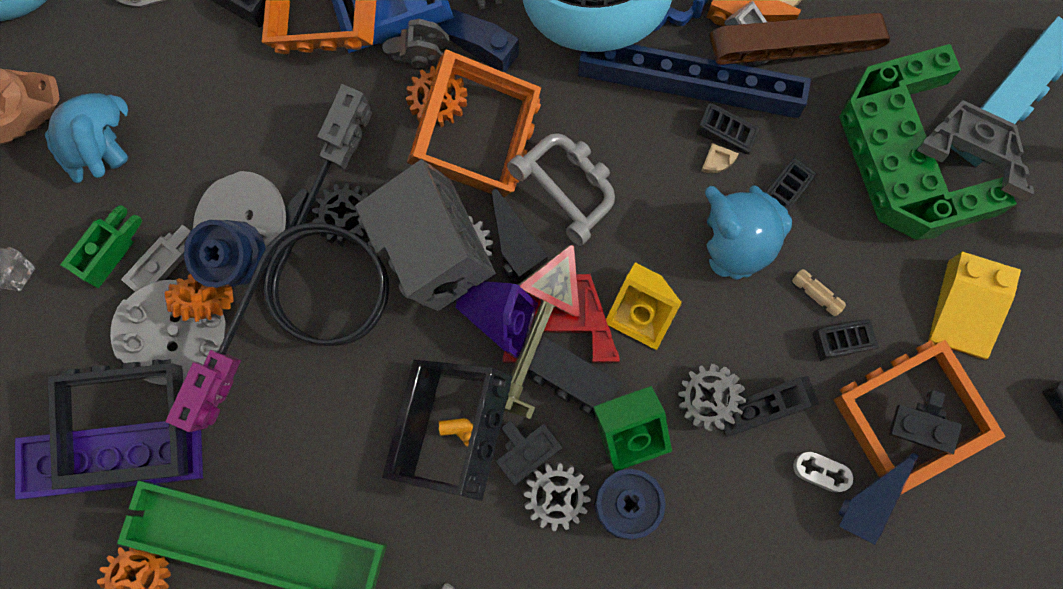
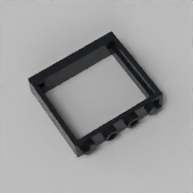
M171 359L152 360V365L141 366L140 362L122 363L121 369L110 370V366L107 365L90 367L91 372L80 373V369H66V371H61V375L48 377L52 490L188 475L186 431L169 424L171 464L74 474L71 387L166 377L169 415L183 384L181 365L171 363Z
M413 359L382 478L482 501L513 376L489 367ZM423 369L426 370L425 377L421 376ZM440 377L484 382L459 485L414 476ZM397 466H401L399 475L395 474Z

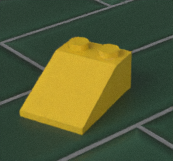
M963 251L950 259L947 264L928 341L933 340L934 344L946 340L953 350L987 360L1014 300L1021 270Z

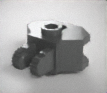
M415 19L410 20L407 28L401 30V36L389 38L382 48L384 53L392 56L391 58L397 63H409L414 68L426 69L434 66L436 70L439 58L443 54L440 50L446 49L449 35L434 22Z

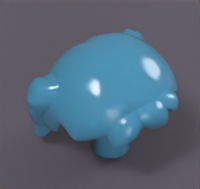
M101 93L82 94L63 102L52 113L48 130L45 132L47 147L53 154L54 159L69 174L73 182H82V167L88 166L94 177H102L105 174V167L101 158L110 166V169H116L127 162L129 155L115 141L117 136L109 127L118 125L120 111L125 116L128 114V106L121 97L114 95L106 96Z
M755 185L750 187L749 192L732 193L724 196L715 186L706 188L705 195L711 205L707 225L713 228L714 232L712 240H709L706 244L712 260L709 259L712 270L719 276H730L732 279L738 280L743 277H750L771 264L779 254L784 239L792 228V218L788 214L787 209L777 199L763 192Z

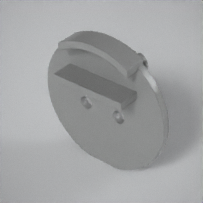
M239 171L215 181L206 190L197 206L193 229L199 223L210 219L244 221L258 230L267 248L277 235L285 231V205L280 192L268 179L253 172ZM250 212H253L252 219H248Z
M162 280L153 282L134 292L127 300H122L117 307L112 319L110 332L112 348L116 358L123 363L140 362L141 366L152 365V360L171 359V363L182 366L184 382L193 362L204 364L210 350H219L225 335L224 315L213 314L212 320L205 318L195 322L194 318L191 317L187 321H183L181 315L178 322H172L170 320L172 312L167 311L165 291H169V284L177 285V281ZM174 342L178 345L176 351L171 352L167 347L170 343ZM166 377L143 379L153 384L167 386Z

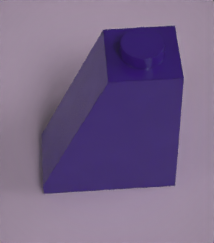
M484 281L477 286H472L467 290V293L456 299L457 304L455 308L505 352L518 359L529 333L538 303L517 284Z

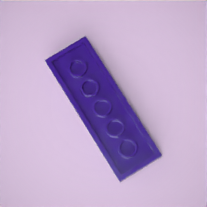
M161 421L73 431L74 474L171 464L169 423ZM201 430L186 431L188 475L141 481L164 484L203 479ZM50 434L15 438V500L136 487L138 481L52 490Z

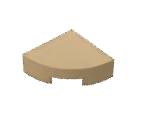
M712 143L701 172H722L735 162L739 153Z

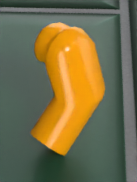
M460 418L439 421L440 436L456 434L464 442V445L468 447L473 429V424L468 419Z

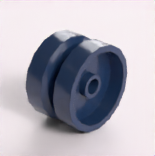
M210 219L199 223L190 231L185 242L184 259L187 270L192 277L204 286L215 288L242 286L250 282L266 247L263 237L258 230L247 222Z
M626 469L615 472L603 481L596 492L594 507L596 517L606 531L615 537L632 540L646 537L657 529L664 518L666 502L664 492L655 478L644 471ZM625 499H631L634 502L633 509L629 511L624 509Z

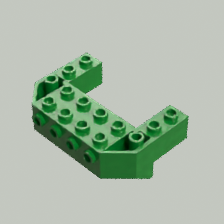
M951 44L868 66L853 88L839 115L878 220L915 240L933 239L947 230L1002 215L1017 204L1014 196L1001 190L1003 177L949 192L936 159L917 151L927 136L910 95L948 85L959 73L961 68Z

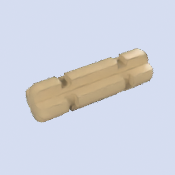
M805 269L800 270L793 278V283L800 289L802 287L806 289L804 292L822 307L825 305L827 307L826 310L833 316L839 315L844 310L846 303L839 297H833L834 293L817 279H811L812 275Z

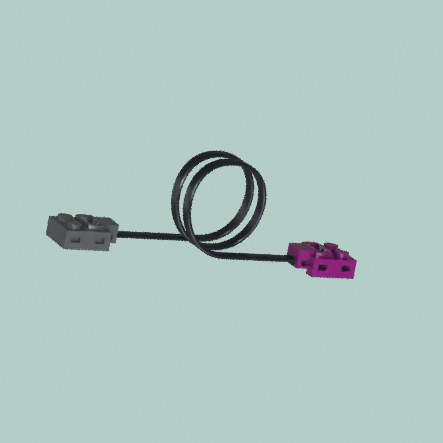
M341 84L317 136L319 140L325 142L319 155L324 163L295 226L277 235L263 252L219 350H210L204 364L199 362L192 363L165 422L187 432L206 429L209 425L212 426L215 423L220 412L217 406L222 401H225L233 384V377L241 362L240 359L226 353L265 268L263 295L268 311L282 329L300 340L319 345H345L363 338L379 322L389 297V278L380 257L362 239L348 230L325 223L304 224L330 165L343 170L346 169L363 135L361 127H366L370 121L372 111H370L371 107L364 93ZM329 234L349 239L360 245L369 254L377 269L379 291L374 308L367 320L357 330L346 336L336 339H319L310 336L298 329L287 318L279 300L281 273L295 242L307 236Z

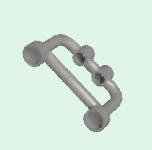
M559 133L550 134L543 138L524 157L516 155L507 163V168L510 174L519 181L525 180L531 174L574 221L566 228V234L574 244L582 246L591 237L589 230L614 205V189L606 179L610 175V171L603 163L598 162L595 166L587 158L591 154V150L583 141L575 144L565 135ZM554 145L561 146L567 152L568 159L573 164L579 165L586 173L588 182L593 186H597L603 193L604 199L602 203L587 217L580 212L536 163Z

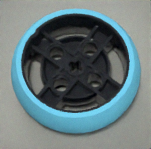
M523 0L530 20L544 36L561 46L588 52L616 50L642 40L662 22L672 0Z

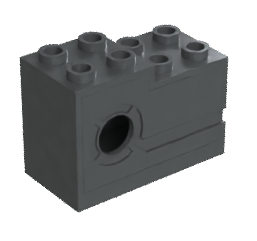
M423 159L355 205L360 216L358 217V222L367 232L370 239L368 241L369 247L377 256L388 259L391 269L398 275L401 282L399 283V289L407 299H412L422 306L439 311L467 293V290L472 286H477L496 274L451 179Z

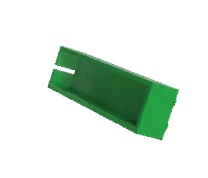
M148 481L137 482L129 506L131 510L145 511L144 515H126L117 542L119 545L285 589H375L387 544Z

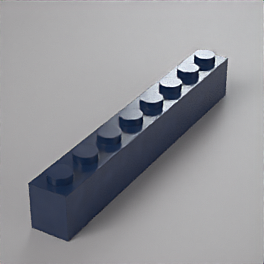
M633 44L610 51H581L578 76L793 118H799L806 107L811 78L738 64L719 65L716 63V60Z

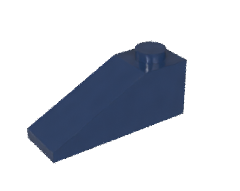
M452 9L454 18L444 21L439 25L449 35V40L490 67L506 73L519 55V39L494 23Z
M911 453L857 492L852 500L846 498L838 514L843 517L839 527L875 545L890 518L919 455Z

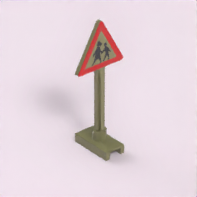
M573 245L566 246L518 284L526 293L540 299L541 303L511 375L513 377L505 412L528 419L532 417L535 407L519 399L523 390V381L553 307L572 316H579L580 314Z

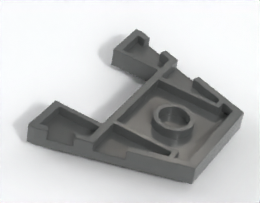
M964 100L918 147L917 151L943 162L949 155L951 145H953L961 152H968L981 158L986 164H994L1004 169L1002 191L1025 202L1034 195L1033 186H1028L1026 180L1030 175L1028 166L1022 164L1020 157L1024 151L1017 125Z

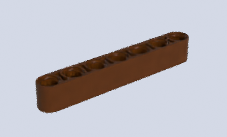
M881 13L729 25L719 27L709 34L715 60L719 65L872 51L882 48L890 42V36Z

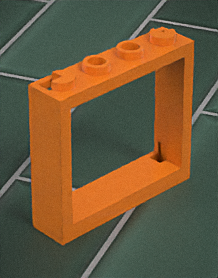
M265 0L262 43L274 48L275 52L280 54H289L290 50L311 53L313 49L319 48L325 51H336L337 47L359 50L361 46L373 45L377 0H355L353 31L287 35L290 0Z
M446 49L439 58L407 163L413 165L423 159L451 180L490 194L497 188L503 198L511 192H514L516 184L519 182L510 174L507 163L516 155L524 157L527 154V150L524 147L526 140L531 138L535 125L531 122L533 115L538 113L541 106L539 99L541 87ZM451 73L522 100L500 181L426 155Z
M933 340L926 342L916 348L918 354L909 358L906 353L890 362L893 367L884 372L880 367L865 375L866 382L858 386L856 381L844 386L839 389L842 395L833 399L877 475L880 477L894 465L854 399L935 356L981 432L957 444L953 455L941 453L912 469L901 494L1006 437L946 340L934 344Z

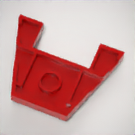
M576 274L579 316H572L553 307L543 333H592V363H619L620 357L613 342L610 328L607 325L591 274ZM530 295V296L538 303V306H537V309H536V312H535V315H534V318H535L536 313H537V311H538V308H539V306H540L541 301H540V299H538V298H536V297ZM504 352L503 363L517 362L518 359Z

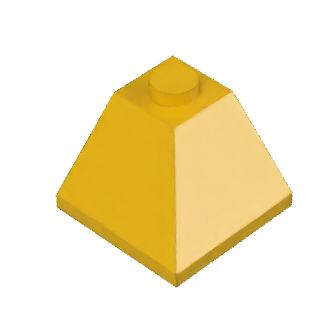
M635 262L616 297L606 322L608 326L657 350L682 302L660 274Z

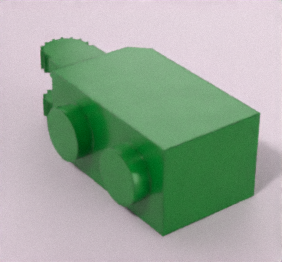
M121 205L115 207L105 221L98 219L91 224L60 265L99 289L134 243L131 238L142 223L141 217L135 214L132 215L118 231L117 228L127 216L128 210Z

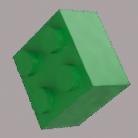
M652 386L593 406L603 447L614 472L672 452L666 414Z

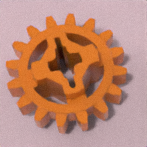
M434 66L430 67V73H426L423 69L420 70L421 78L412 77L411 80L414 86H407V92L410 96L406 97V101L411 106L409 108L411 114H417L418 122H420L435 74ZM454 73L450 74L436 119L440 127L444 126L445 120L453 124L454 115L460 117L463 115L460 107H467V100L465 99L468 96L467 88H464L463 79H456L457 76ZM452 88L456 93L455 100H453L451 96ZM420 93L423 96L422 105L419 103Z
M191 274L188 275L186 280L176 279L177 285L169 284V291H165L167 311L172 312L174 318L182 315L183 321H187L190 317L194 318L195 322L205 318L212 320L213 314L223 315L222 309H230V303L234 302L232 286L207 287L196 281Z
M119 547V556L114 558L109 555L107 557V560L111 563L109 567H100L99 569L105 577L98 579L97 584L104 589L169 588V585L163 580L171 576V572L165 568L169 563L161 555L131 547L129 551L125 552L123 548ZM143 559V561L136 562L134 560ZM136 574V580L133 582L132 577Z

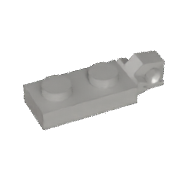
M182 225L173 235L168 233L165 237L160 236L121 280L135 292L148 284L165 280L184 259L185 242L191 230Z

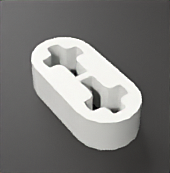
M805 452L798 455L794 460L793 468L798 477L828 491H846L853 484V475L848 467L814 452ZM812 459V465L819 468L820 472L809 471L806 474V467L801 465L802 461ZM840 471V477L844 479V483H839L835 486V480L826 476V472L834 474Z

